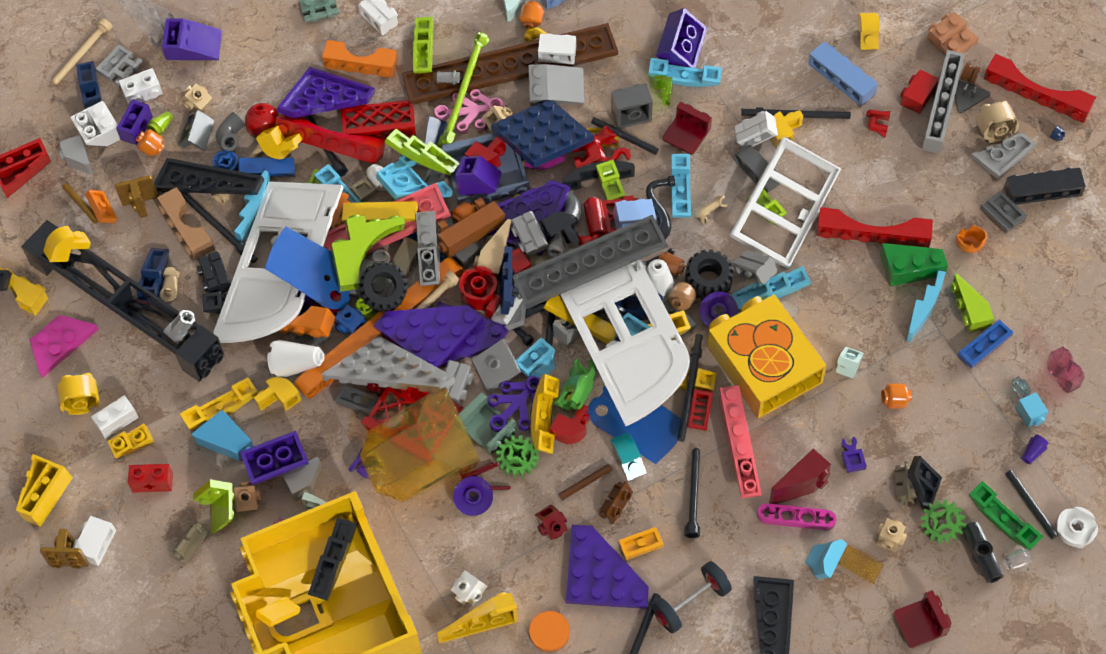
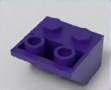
M481 156L462 157L455 175L459 195L471 196L482 193L486 195L496 193L502 172Z

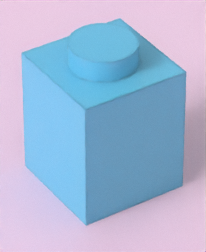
M1036 392L1020 399L1016 406V410L1027 427L1039 426L1044 423L1049 412Z

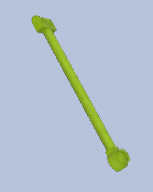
M482 31L478 32L474 38V48L445 133L439 138L437 145L441 149L442 145L453 142L455 136L453 129L481 48L485 47L489 42V38Z

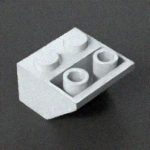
M103 101L70 117L86 145L109 146L120 140L116 129L118 124Z

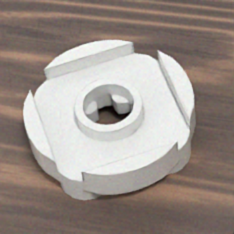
M1074 507L1073 509H1065L1061 512L1056 521V532L1058 537L1067 545L1084 548L1095 539L1098 533V525L1090 511L1082 507ZM1072 524H1080V529L1082 530H1074Z

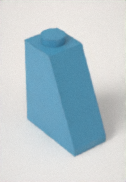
M223 410L192 433V437L197 445L238 461L242 459L241 451L254 447L250 438Z

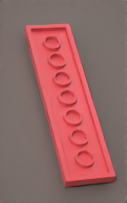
M437 183L394 201H417V213L435 211L436 223L451 217ZM406 221L404 230L383 237L370 248L367 254L417 232L416 221ZM346 223L328 231L323 245L324 248L331 251V245L336 240H348Z

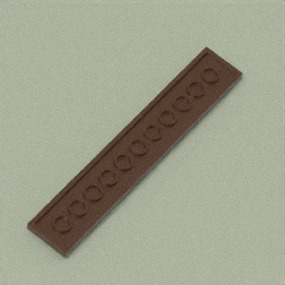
M609 23L560 34L576 36L574 64L539 62V40L479 54L466 92L529 77V65L549 64L571 67L618 55V48ZM471 56L432 65V72L414 73L413 70L403 72L402 77L410 103L413 105L458 93ZM456 70V72L460 73V82L456 83V85H453V83H437L438 71L453 72Z

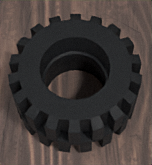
M709 249V252L701 250L700 254L698 252L694 254V258L690 257L686 265L685 283L694 288L696 299L700 297L701 301H703L707 295L713 292L727 293V291H730L733 280L732 262L727 260L725 254L722 256L720 251L715 253L712 249ZM711 271L719 277L714 280H706L700 274Z
M381 261L378 264L375 262L372 266H368L365 272L362 273L359 282L360 297L364 300L363 303L370 306L372 310L376 309L377 312L396 309L403 302L408 289V281L405 278L404 271H401L399 266H394L391 262L389 264L385 263V261ZM378 277H387L395 285L394 292L390 296L380 297L373 292L372 282Z

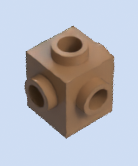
M251 481L239 483V487L234 488V499L232 501L233 504L236 503L237 512L257 510L259 508L258 501L261 500L260 489H257L256 484L251 485ZM244 493L249 495L248 499L244 497Z

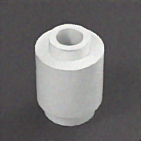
M373 164L366 171L367 178L378 191H385L386 189L376 179L377 172L383 169V167Z

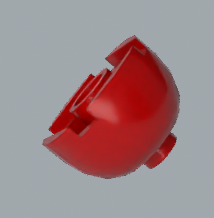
M258 103L251 106L245 115V126L249 135L252 137L253 135L258 136L263 131L275 127L276 117L280 115L278 110L269 103Z

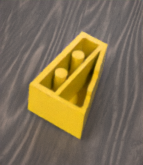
M32 454L30 471H27V481L25 488L22 487L16 511L25 521L41 527L73 477L64 466Z

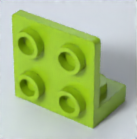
M210 479L193 493V501L200 502L202 505L211 504V533L216 534L233 520L232 501L234 499V492L232 491V483Z

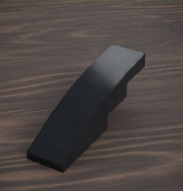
M337 517L323 556H320L308 595L328 601L358 526L357 523Z

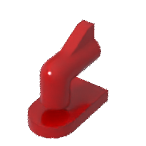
M867 110L866 116L870 117L868 129L886 138L888 125L877 124V119L889 121L891 111Z

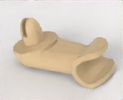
M716 196L713 201L695 210L694 218H699L703 225L706 224L708 221L706 215L710 214L717 207L727 206V204L721 203L725 196Z
M167 267L163 273L165 279L160 297L165 302H173L178 296L177 278L180 277V272L174 267Z

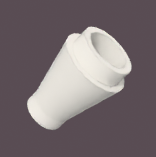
M560 231L554 235L549 243L547 251L551 258L565 253V239Z

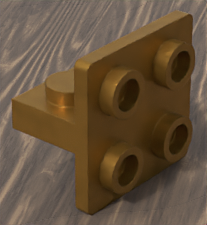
M151 175L115 184V189L122 206L132 204L134 211H138L140 218L147 217L145 201L159 197Z
M59 529L58 536H55L54 540L55 548L40 547V553L48 565L53 568L70 566L74 569H81L82 567L89 566V562L80 548H73L75 540L68 529Z

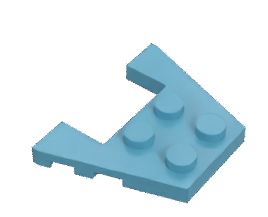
M404 155L399 157V161L396 163H390L378 171L376 179L395 200L428 187L411 168L412 166L419 165V163ZM445 181L437 183L443 197L452 196L453 190Z

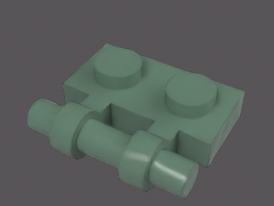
M299 0L305 23L311 21L313 23L318 22L319 19L326 17L330 19L334 15L340 14L336 0Z

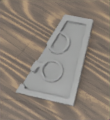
M1019 133L1003 140L1000 144L991 145L981 152L972 153L970 158L999 180L1034 149L1036 143L1024 133Z

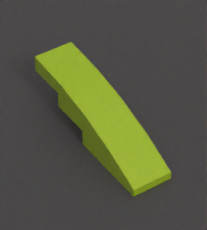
M433 17L415 18L413 72H432Z
M397 129L384 142L416 163L447 175H451L460 164L432 142L426 145L414 135L409 139Z

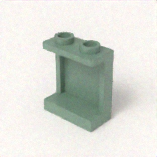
M482 392L454 418L456 427L488 455L498 451L499 444H503L504 439L511 438L517 429L514 419L511 421L508 419L505 427L500 432H494L490 429L489 423L491 418L502 413L495 407L489 406L487 396ZM497 423L494 424V426L500 427L499 424H497Z

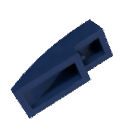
M94 61L77 64L76 68L84 108L87 109L103 101Z
M150 248L142 266L141 279L138 284L158 297L164 280L163 273L167 268L169 249ZM137 291L138 300L149 301V298Z

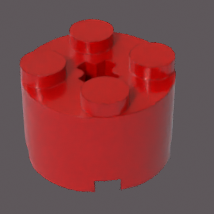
M476 266L474 269H467L461 275L459 287L462 303L470 306L473 310L486 311L491 298L495 294L498 295L497 279L493 271L484 266Z

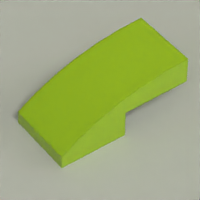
M614 160L596 165L606 200H616L625 196Z
M763 189L756 203L780 217L785 216L787 213L776 199L772 200Z

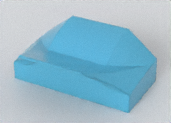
M541 337L516 359V362L521 372L527 377L536 376L541 379L543 374L548 375L556 368L554 363L555 349Z
M839 539L825 544L813 545L805 563L813 570L815 577L818 579L831 578L847 543Z

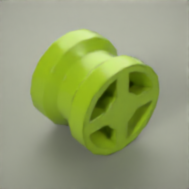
M359 298L356 302V308L362 313L365 320H370L375 316L376 309H370V306L363 303L364 300Z

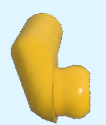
M536 27L526 30L523 38L525 41L531 42L532 39H540V34L548 33Z

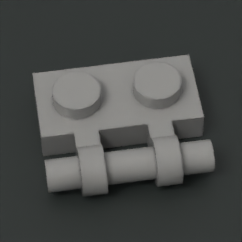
M118 45L96 67V71L109 81L117 77L114 84L120 87L119 80L129 77L133 72H137L143 61L140 58L132 61L133 53ZM126 65L128 68L122 72L121 70Z

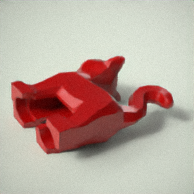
M604 126L600 132L593 134V142L573 150V152H586L584 158L574 157L576 169L601 161H617L621 154H624L627 160L631 158V152L625 147L616 149L610 158L605 156L602 145L618 144V141L615 139L616 134H613V131L608 126Z

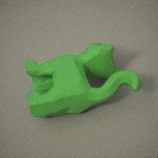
M592 358L588 363L589 370L583 367L578 359L574 360L573 367L569 371V378L565 381L559 397L553 401L556 406L566 412L571 411L572 408L575 410L581 409L583 403L593 390V379L597 369Z

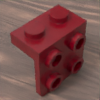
M680 102L676 107V118L666 130L662 139L664 142L693 155L710 132L712 117L705 112L694 109L689 104Z
M933 590L925 592L922 600L899 608L893 613L901 633L910 648H915L946 636L951 628V619L948 614H944L941 608V599L938 595H935Z

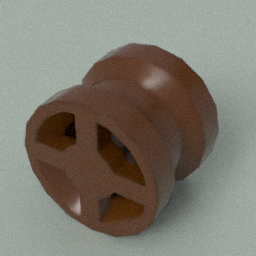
M966 63L960 80H968L971 84H975L981 67H973L970 63Z

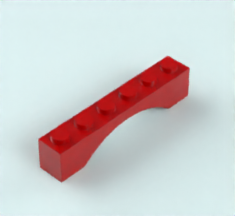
M996 53L988 65L984 80L991 84H996L1007 91H1012L1023 98L1035 101L1042 106L1051 108L1058 113L1083 123L1088 117L1096 99V96L1082 90L1059 91L1040 86L1025 77L1016 68L1012 60Z
M280 114L276 117L275 126H279L285 138L300 133L303 139L302 143L372 164H376L383 158L385 140L372 136L349 135L330 131L309 122L303 116L293 118Z
M820 207L816 236L929 248L932 240L933 219L914 217L898 225L872 226L853 220L839 209Z

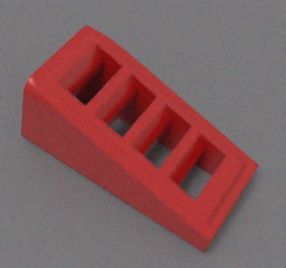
M694 389L687 428L707 431L713 392ZM696 398L706 399L708 402L696 401ZM695 405L704 406L707 408L706 410L695 408ZM694 412L705 414V417L694 416ZM693 419L704 421V425L695 424L692 421Z

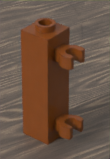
M482 198L475 200L476 206L474 208L476 212L451 227H448L444 220L438 222L439 242L437 244L441 252H445L451 257L501 227L505 223V213L494 201L486 206Z

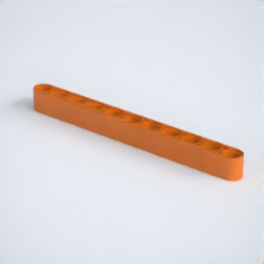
M447 257L440 263V284L420 286V280H418L407 289L403 302L396 309H391L390 311L417 308L444 282L443 279L450 270L460 279L465 269L452 257ZM386 312L377 313L326 354L320 366L307 370L300 375L294 385L308 399L317 395L335 380L328 379V381H324L322 377L323 372L353 354L379 336L384 339L387 338L374 328V324Z

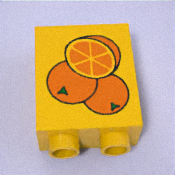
M775 294L765 300H762L761 297H754L743 305L741 313L732 318L728 314L721 315L709 325L707 348L733 385H739L741 396L757 419L822 384L827 367Z

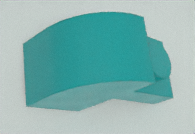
M628 432L610 440L628 481L647 473L641 460L640 452Z

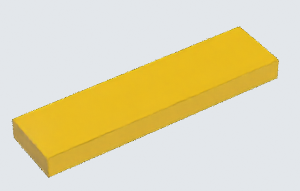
M417 201L343 203L342 221L346 223V219L352 215L365 216L366 222L372 219L385 220L391 216L404 217L405 222L416 221L418 203Z
M560 295L547 300L544 309L576 326ZM594 314L583 317L592 336L607 344L615 339L616 331L612 324Z

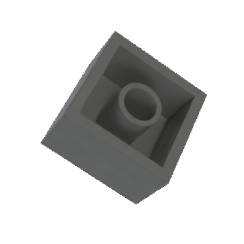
M646 83L636 84L632 87L617 89L611 92V113L617 128L622 129L652 121L653 100Z

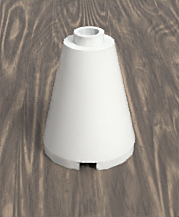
M656 259L650 262L646 272L657 293L663 296L662 303L668 300V295L675 286V282L667 264L663 260Z
M282 340L273 341L270 344L272 350L267 355L271 374L281 378L318 367L324 361V353L319 347Z

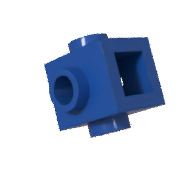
M349 305L344 309H340L335 316L338 331L349 336L366 323L362 313L357 308H352Z

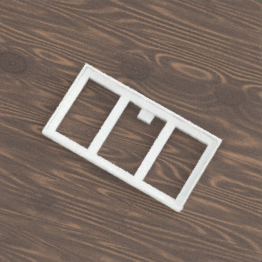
M782 137L733 227L730 237L763 256H771L776 263L788 269L841 168L788 138ZM784 149L829 173L819 195L773 170ZM769 178L814 202L810 212L804 208L800 212L798 219L804 222L801 228L756 203ZM751 210L797 235L786 258L740 233Z

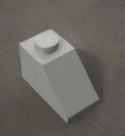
M80 135L59 141L61 149L58 152L61 160L65 159L67 165L72 168L93 174L86 148Z
M318 457L308 461L309 464L282 474L294 501L302 500L304 492L313 493L322 469Z

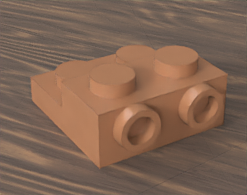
M956 12L951 15L949 13L945 14L938 24L934 22L928 29L927 37L945 55L947 50L964 53L975 45L979 38L966 27L967 22Z

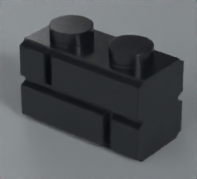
M216 251L199 257V265L196 268L199 276H204L205 278L202 281L205 292H228L231 282L220 253Z

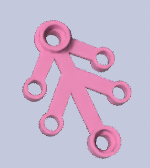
M478 89L472 90L470 92L471 100L464 97L462 104L466 107L460 109L458 116H467L462 122L457 124V131L460 134L467 133L468 126L479 113H487L493 105L505 107L504 102L496 97L490 99L481 94ZM454 93L452 95L454 103L456 101L455 98L457 97L458 93ZM481 101L485 105H477L474 102ZM439 105L435 108V117L446 121L453 109H448L445 105ZM483 117L475 122V128L480 132L486 129Z

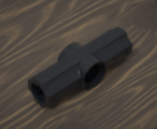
M971 522L966 527H962L961 531L972 551V559L978 564L986 583L992 584L1002 579L1004 574L993 554V546L987 541L979 523ZM979 550H983V551H985L987 554H986V555H982V554H980L978 551H979Z

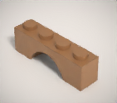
M177 187L157 197L159 205H157L161 215L165 214L167 216V224L171 229L174 228L176 230L174 234L179 242L183 241L185 244L183 248L188 256L192 255L194 260H197L199 257L215 250L212 240L203 227L191 228L182 223L188 207Z

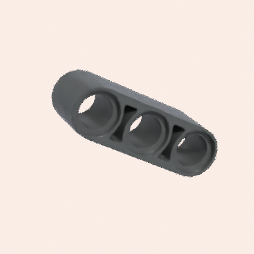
M751 145L734 154L736 164L757 185L768 162ZM769 178L763 189L768 193L779 186L780 183Z

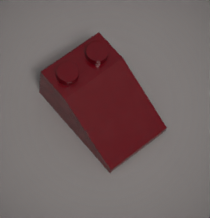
M813 448L772 487L769 504L783 503L812 494L818 488L820 490L823 489L828 483L827 479L830 475L831 463Z

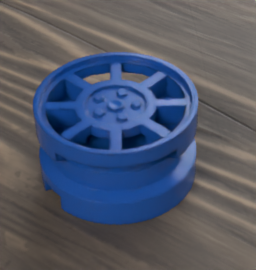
M223 150L213 157V167L234 171L239 169L238 157L232 151Z

